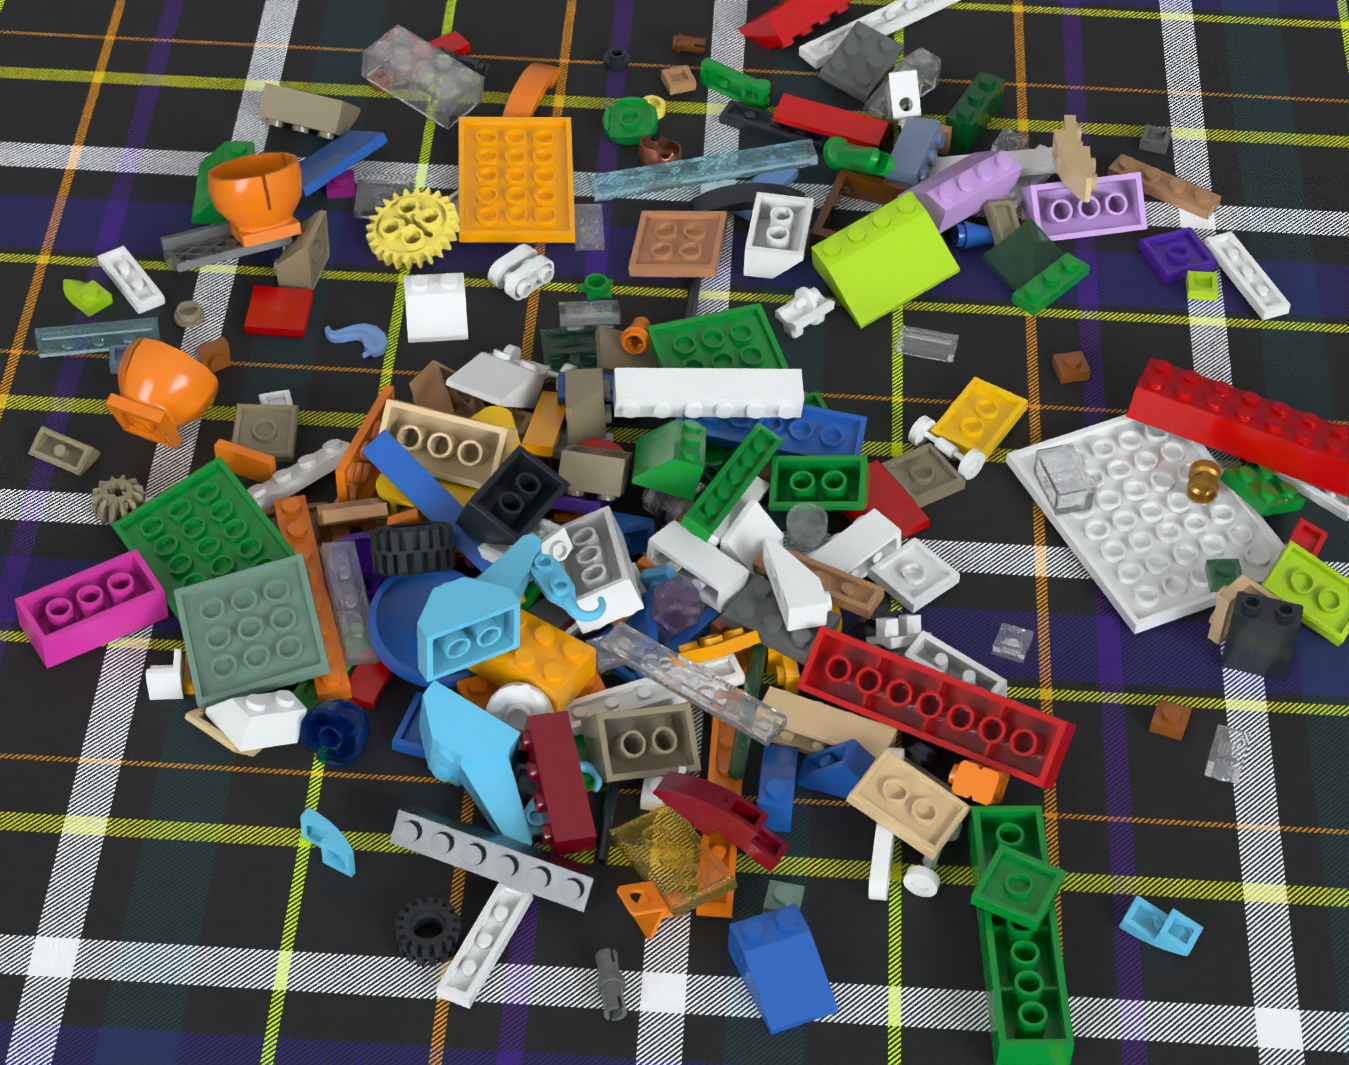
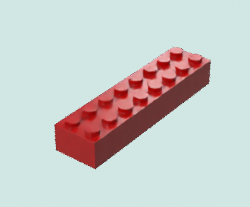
M1150 358L1136 386L1126 417L1257 465L1260 464L1268 469L1349 498V428L1346 425L1328 422L1320 419L1313 413H1303L1290 408L1285 403L1273 402L1260 397L1254 392H1245L1231 387L1226 382L1214 381L1203 377L1198 372L1186 371L1172 366L1165 360Z
M822 625L819 627L796 687L804 692L1048 789H1052L1077 726L1056 716Z

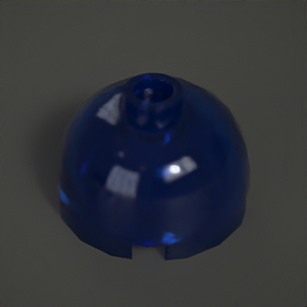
M327 698L317 703L303 717L300 724V736L305 748L308 750L311 747L318 754L315 759L330 767H346L360 757L370 739L371 730L368 716L360 706L346 698Z

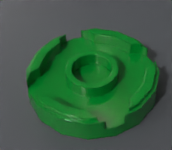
M630 96L615 101V105L611 108L609 106L603 116L605 134L610 140L620 145L631 146L639 144V139L647 134L651 138L659 124L656 108L642 97Z

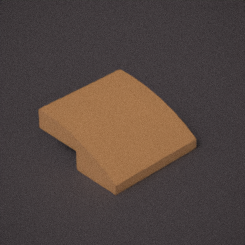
M381 497L317 505L315 510V518L320 526L380 519L388 516L387 502L382 503Z

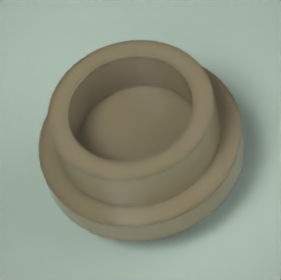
M189 300L181 302L177 306L174 318L179 326L193 328L203 322L205 315L204 310L197 302Z

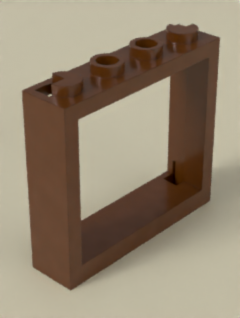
M840 169L810 232V255H812V246L838 232L827 228L842 196L886 205L895 200L899 194L913 186Z

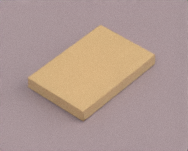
M886 748L883 749L846 799L848 803L932 861H934L971 809L970 805Z

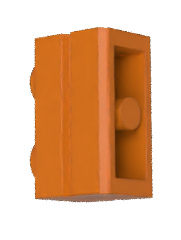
M963 760L960 762V765L954 764L948 783L953 784L951 789L954 794L965 798H972L973 801L987 806L998 805L1002 801L1010 776L1008 773L978 761Z

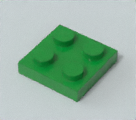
M1260 464L1227 468L1220 477L1221 481L1262 516L1299 511L1306 501L1297 493V489L1293 485L1280 479L1274 470Z
M1000 843L971 895L970 904L1037 932L1065 881L1067 871Z

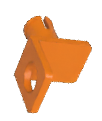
M652 881L622 885L617 889L619 897L647 939L654 938L662 919L686 916V912H688V901L684 894L679 893L662 897ZM630 894H641L637 903L631 899Z

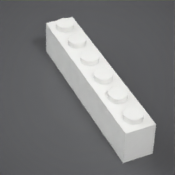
M615 368L613 379L614 417L801 418L804 403L802 370Z

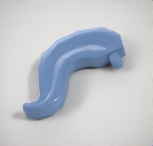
M354 324L339 330H332L330 326L325 327V336L333 343L361 341L364 344L365 350L362 353L363 358H367L370 355L374 358L383 355L389 347L385 333L377 326L371 324Z

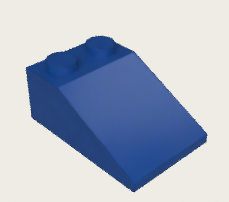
M796 903L729 924L728 951L770 1035L838 1012V1007L811 931Z

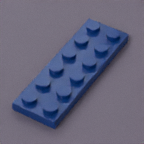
M804 404L801 418L676 417V419L682 421L694 420L703 427H706V443L734 449L741 445L759 422L784 439L774 456L861 455L867 417Z

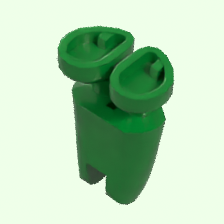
M833 136L826 141L823 147L824 160L833 171L843 169L868 176H885L891 173L895 166L894 158L890 154L881 152L876 147L848 144L843 137Z

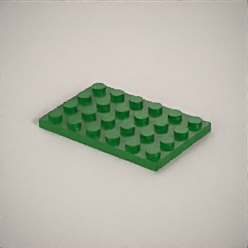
M761 303L646 326L650 338V347L659 368L789 369ZM706 443L705 465L712 464L717 466L722 464L724 456L729 451L737 449Z
M221 456L111 524L129 551L138 550L165 590L167 605L178 620L179 615L173 590L297 555Z

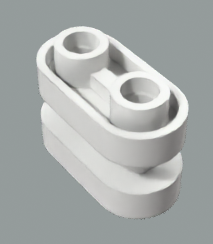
M521 244L493 263L488 272V281L499 289L504 288L505 293L513 299L521 300L528 297L543 284H547L552 280L554 276V263L544 255H538L537 251L529 245Z

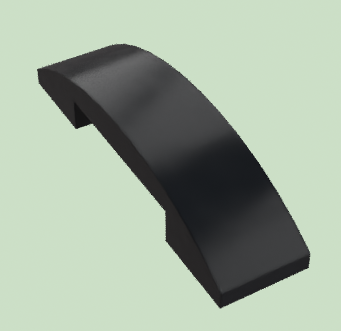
M772 183L733 184L707 191L692 198L693 211L753 210L757 192L805 197V193L788 186Z

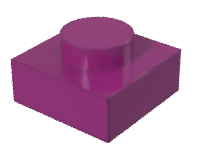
M346 170L326 184L327 199L356 197L354 170Z

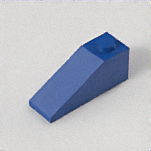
M764 744L757 807L769 815L763 825L771 831H791L798 747Z

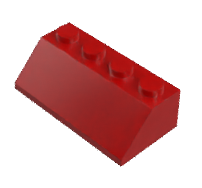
M784 0L740 27L739 31L767 50L777 46L782 50L794 43L793 37L796 35L798 38H801L812 32V25L816 24L818 27L831 20L829 16L831 13L838 15L849 8L847 3L852 0Z

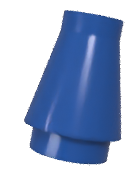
M961 221L959 224L952 226L951 229L952 245L959 247L961 250L985 244H994L990 227Z

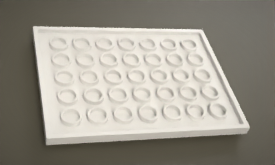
M1127 414L1007 453L1006 463L1134 634L1215 606L1216 602L1214 599L1218 591L1224 585L1229 586L1242 574L1261 585L1284 547L1282 541L1261 515L1223 481L1220 480L1218 483L1217 498L1209 504L1195 503L1187 497L1186 489L1189 481V469L1193 462L1204 459L1211 460L1220 467L1221 475L1224 471L1204 445L1126 417Z

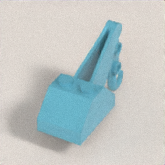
M534 534L523 535L478 578L462 577L433 588L417 623L418 669L428 683L519 648L520 600L531 577L548 601L566 610L568 615L575 620L591 622L599 619L606 611V602L600 596L597 599L599 605L595 610L586 611L581 609L577 604L574 583L557 559L542 553L541 538Z
M433 680L422 696L419 729L428 769L431 770L437 779L443 782L449 781L455 786L463 785L495 833L531 845L532 837L541 836L540 826L544 824L542 813H536L533 797L523 810L512 767L516 763L521 732L436 680ZM579 761L582 773H589L594 778L593 791L598 792L602 786V778L592 763Z

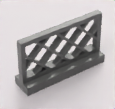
M229 221L160 237L165 264L168 268L174 267L177 272L293 244L290 236L245 248L231 234Z

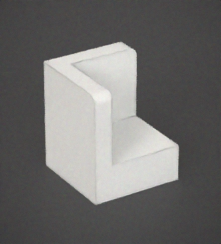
M181 648L174 649L173 665H150V669L146 670V682L150 700L184 699V661Z

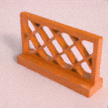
M384 385L337 465L335 473L338 496L334 503L377 497L376 480L382 472L361 451L378 436L386 400H395L394 386ZM350 522L351 526H355L356 522Z

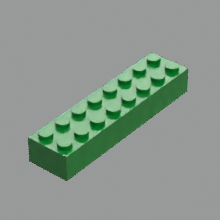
M1042 805L971 807L968 839L974 889L1000 843L1050 864ZM1055 900L1037 932L976 906L994 1065H1070L1074 1049V1038Z

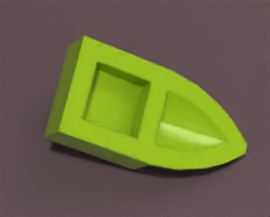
M73 279L63 280V291L66 298L88 317L113 303L112 294L94 280L89 283Z

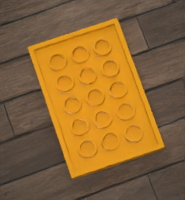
M459 117V242L575 243L571 117Z

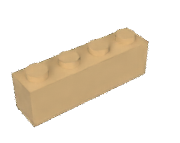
M771 686L755 714L754 737L782 746L798 747L799 752L808 755L851 739L858 741L875 759L884 748H895L896 728Z

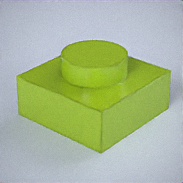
M1187 271V299L1217 301L1219 293L1217 272Z

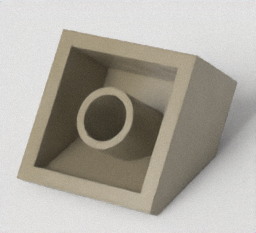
M324 210L318 211L300 223L302 234L291 236L293 244L283 246L282 255L280 258H276L273 269L274 275H277L278 287L313 289L314 291L330 256L327 214Z
M603 368L565 370L568 445L606 437V423H612L611 405H605V399H610L609 380H603Z
M578 444L568 445L561 451L559 475L571 484L565 494L584 496V492L596 493L597 499L615 501L616 496L621 497L625 492L633 452Z

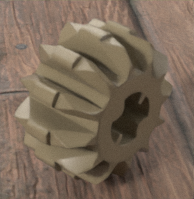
M125 474L119 479H115L111 475L109 481H99V486L92 489V510L102 524L109 522L113 524L146 503V494L143 486L139 485L136 478L128 480Z

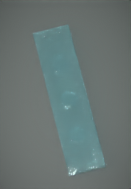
M158 317L35 328L39 358L109 351V345L130 344L133 340L141 337L161 341Z

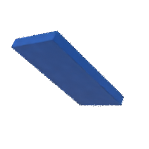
M348 130L300 162L302 170V196H309L388 142L383 132Z

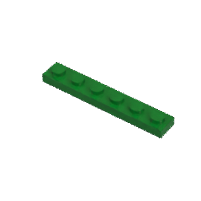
M758 422L689 509L680 525L707 543L779 449L784 439Z

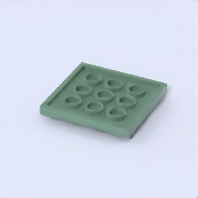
M302 553L173 590L194 693L199 708H207L231 698L260 694L332 673L308 569Z

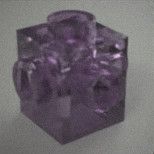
M680 575L660 583L653 589L652 617L673 636L699 622L701 600L699 590L694 584H689Z

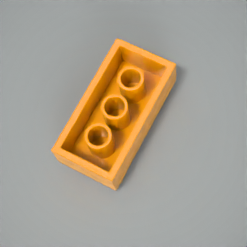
M520 608V647L466 669L499 687L513 682L529 683L541 689L549 698L554 712H561L569 706L588 681L596 675V648Z

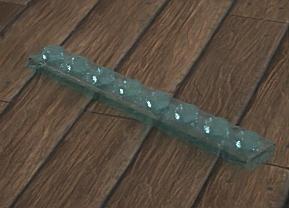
M806 139L589 175L595 202L608 201L614 198L637 196L644 193L666 191L686 186L691 187L698 184L721 182L728 179L818 165V155L812 140Z

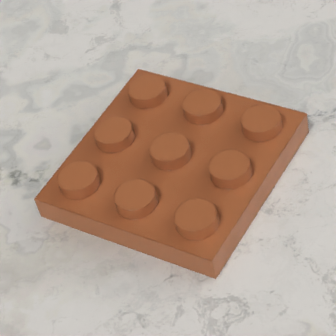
M642 211L628 267L630 277H716L728 223L727 211Z

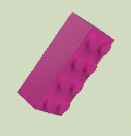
M137 549L14 599L20 626L47 669L169 617L165 590Z

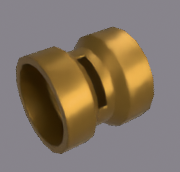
M1204 459L1191 464L1186 489L1187 497L1191 501L1199 504H1209L1217 498L1221 470L1215 462Z

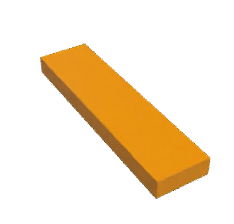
M542 391L523 438L522 447L535 456L553 457L564 427L566 405L557 404V392Z

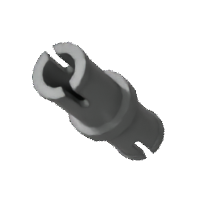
M610 948L598 951L595 955L599 974L596 985L597 991L602 995L604 1017L609 1020L611 1011V1020L617 1021L627 1015L623 995L626 987L625 978L620 974L618 952L614 949L611 952Z

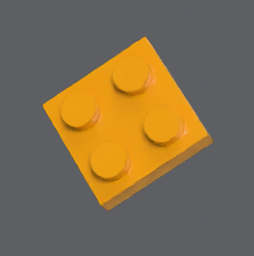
M743 627L723 632L724 638L722 634L714 633L698 638L699 645L697 640L678 646L679 652L667 656L670 669L721 658L761 643L758 631L753 630L744 633Z

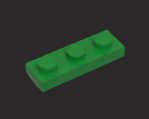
M1067 252L1014 292L1011 303L1032 316H1036L1089 275L1090 265Z

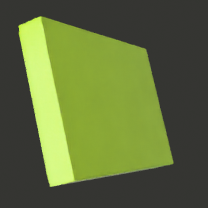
M1290 540L1264 578L1261 586L1281 600L1303 605L1301 622L1339 647L1349 634V579Z

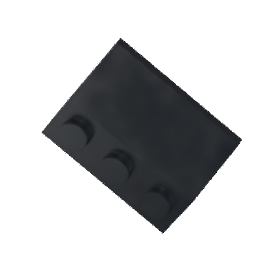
M519 445L470 498L455 524L480 543L513 546L523 535L529 534L571 484Z

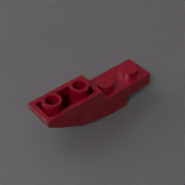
M668 771L653 792L665 805L675 810L694 828L699 829L707 837L714 829L718 830L727 840L733 842L751 856L756 863L761 864L770 872L778 865L790 846L763 825L769 817L766 812L737 793L708 780L684 773Z

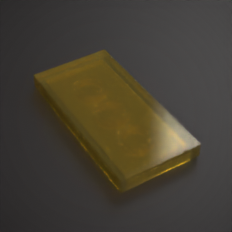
M667 805L610 830L611 840L644 881L653 882L667 904V909L674 917L738 888L734 875L686 819Z

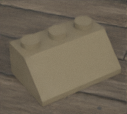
M265 83L258 116L266 118V124L282 128L283 123L293 125V131L308 134L309 129L318 131V137L334 140L335 135L341 136L350 130L359 116L361 108L341 100Z
M690 703L596 713L581 720L586 754L604 783L665 776L668 771L679 772V766L686 767V773L701 771Z

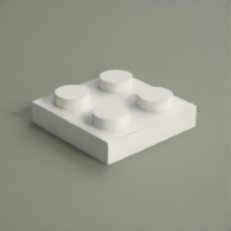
M913 538L869 567L868 577L879 586L884 587L888 594L911 613H914L959 583L960 573L917 538Z

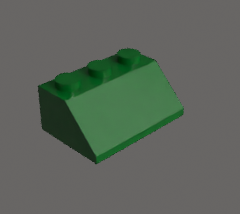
M225 141L200 162L191 218L192 224H216L228 221L214 207L208 192V171L220 163L242 156L254 155V142Z
M675 419L637 437L631 483L693 501L705 465L707 428L694 420L682 421Z
M773 456L769 511L865 510L869 504L870 488L868 456Z

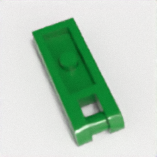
M708 57L701 62V85L740 103L763 110L769 108L770 98L767 95L771 89L770 81L766 79L757 80Z

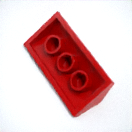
M785 93L772 119L774 122L828 137H843L849 143L864 147H876L877 149L880 148L894 129V124Z

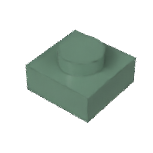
M770 880L763 913L794 903L797 904L800 910L805 886Z

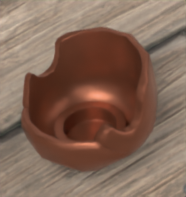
M648 134L639 139L641 162L650 170L664 171L672 169L682 159V147L676 141L666 140L664 136H661L658 141L653 142Z

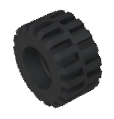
M447 522L399 523L380 526L370 531L373 572L385 576L427 574L445 571L456 565L453 525Z

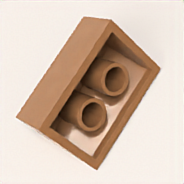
M432 360L409 383L413 394L412 399L416 405L468 418L486 408L482 399L445 385L447 379L455 371L435 360Z

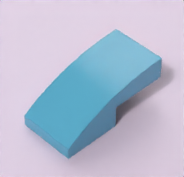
M308 807L300 816L302 838L321 847L323 863L352 878L356 872L354 852L349 842L328 819Z
M1138 895L1132 901L1118 926L1146 943L1183 956L1189 955L1204 928L1174 908L1169 914H1166Z

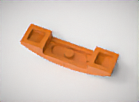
M537 62L530 64L515 84L502 117H534V112L547 88H553L561 74V68Z

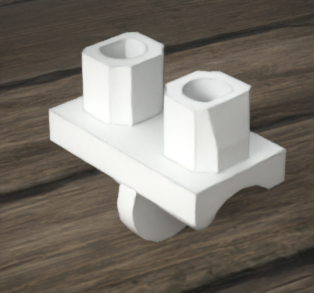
M806 287L797 289L794 294L795 299L775 310V317L783 323L784 332L792 338L802 335L805 326L809 324L818 325L823 322L825 314L834 309L835 302L824 298L815 287L810 290Z
M904 614L898 615V618H876V636L866 637V642L875 646L884 645L888 648V651L904 657L906 651L921 633V615Z

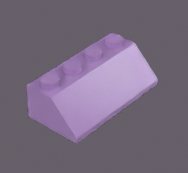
M1003 150L974 152L902 192L897 198L911 190L927 210L939 233H942L982 210L987 201H997L1013 192L1023 167Z
M1141 172L1097 177V190L1091 191L1090 202H1083L1063 182L1030 185L1021 188L1024 217L1036 243L1147 229Z

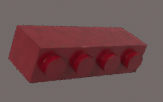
M568 711L527 716L525 728L520 730V742L522 750H528L530 761H527V774L530 782L535 781L537 792H534L533 795L536 813H542L544 824L540 826L542 842L544 845H549L551 853L559 856L593 851L596 831Z

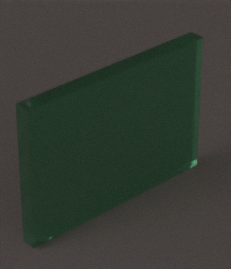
M1030 218L995 247L985 252L982 258L1016 292L1063 256L1064 253Z

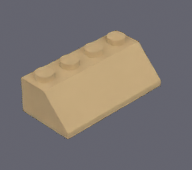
M387 399L379 434L385 429L433 477L480 489L513 452L518 430L400 400Z

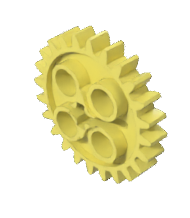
M416 187L412 194H409V191L404 189L403 196L401 197L393 193L394 200L383 199L385 207H375L377 215L369 216L371 224L366 225L368 231L366 238L372 253L376 255L378 261L384 260L386 266L394 263L396 269L405 264L407 270H410L413 263H417L418 267L422 268L423 261L425 260L433 264L432 257L436 255L443 258L441 250H451L452 247L449 241H457L455 233L460 231L458 225L460 219L454 203H450L448 196L442 197L439 190L432 195L430 188L421 193L419 187Z

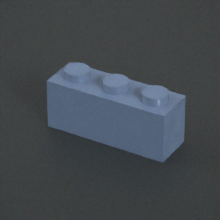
M907 117L891 153L895 161L894 169L891 173L885 175V180L915 186L930 177V169L936 166L938 151L944 147L945 132H941L940 120Z

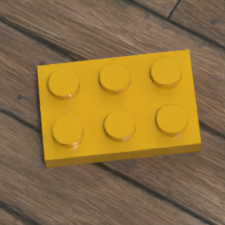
M974 377L930 430V433L937 438L943 437L958 447L959 452L963 455H966L974 448L985 454L986 462L1027 410L1028 400Z

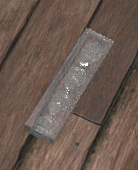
M355 541L322 543L320 553L345 665L378 663L380 659L373 650L367 631V617L370 607Z

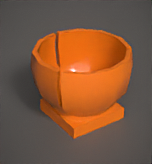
M265 152L242 156L220 163L208 171V192L216 211L230 222L231 234L245 248L302 234L300 222L293 217V213L302 196V170L297 155L287 152Z
M141 337L129 344L121 358L117 370L120 396L111 393L105 404L124 431L178 450L183 441L178 433L179 428L200 419L215 400L219 383L217 377L205 365L187 353L164 342Z

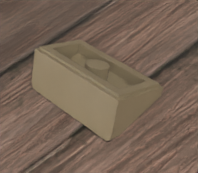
M41 426L28 454L82 476L99 458L101 452L92 446Z

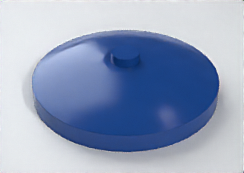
M448 569L427 574L391 576L379 587L368 611L367 631L373 650L389 670L411 683L424 687L430 686L433 681L427 683L418 669L417 623L433 588L446 582L467 577L466 575ZM465 668L436 679V681L447 688L457 686V681L477 674Z

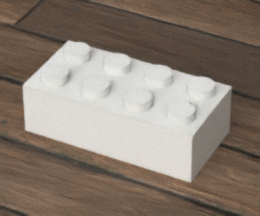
M609 505L561 525L567 532L573 550L569 552L565 560L559 561V563L575 585L577 604L583 610L592 611L599 605L598 597L602 596L606 602V611L599 619L591 622L575 620L582 634L600 629L610 622L630 616L636 611L643 609L644 605L624 535Z

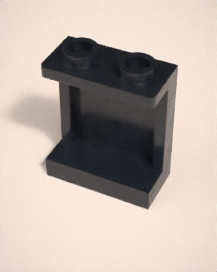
M1238 591L1220 667L1286 681L1300 629L1303 605Z

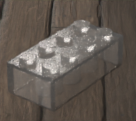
M399 24L363 51L362 77L447 130L459 121V117H464L482 102L485 77Z

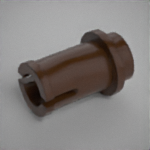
M679 32V35H673L672 50L677 51V54H680V51L704 55L705 47L695 46L694 44L705 45L706 37L686 36Z

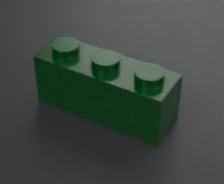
M979 71L946 117V125L952 126L950 146L968 152L971 150L1002 106L1005 79Z

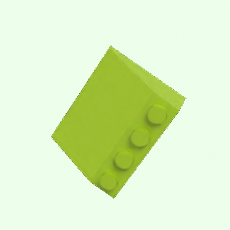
M911 190L811 247L814 268L860 329L960 272L959 266L930 215Z

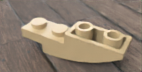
M1064 115L1063 130H1054L1053 164L1066 187L1083 202H1090L1091 191L1097 190L1096 158H1091L1090 146H1083V142H1081L1082 127L1076 125V115Z

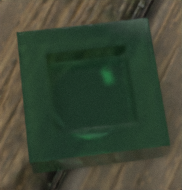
M1239 558L1206 560L1205 572L1210 592H1218L1224 585L1229 586L1242 575Z

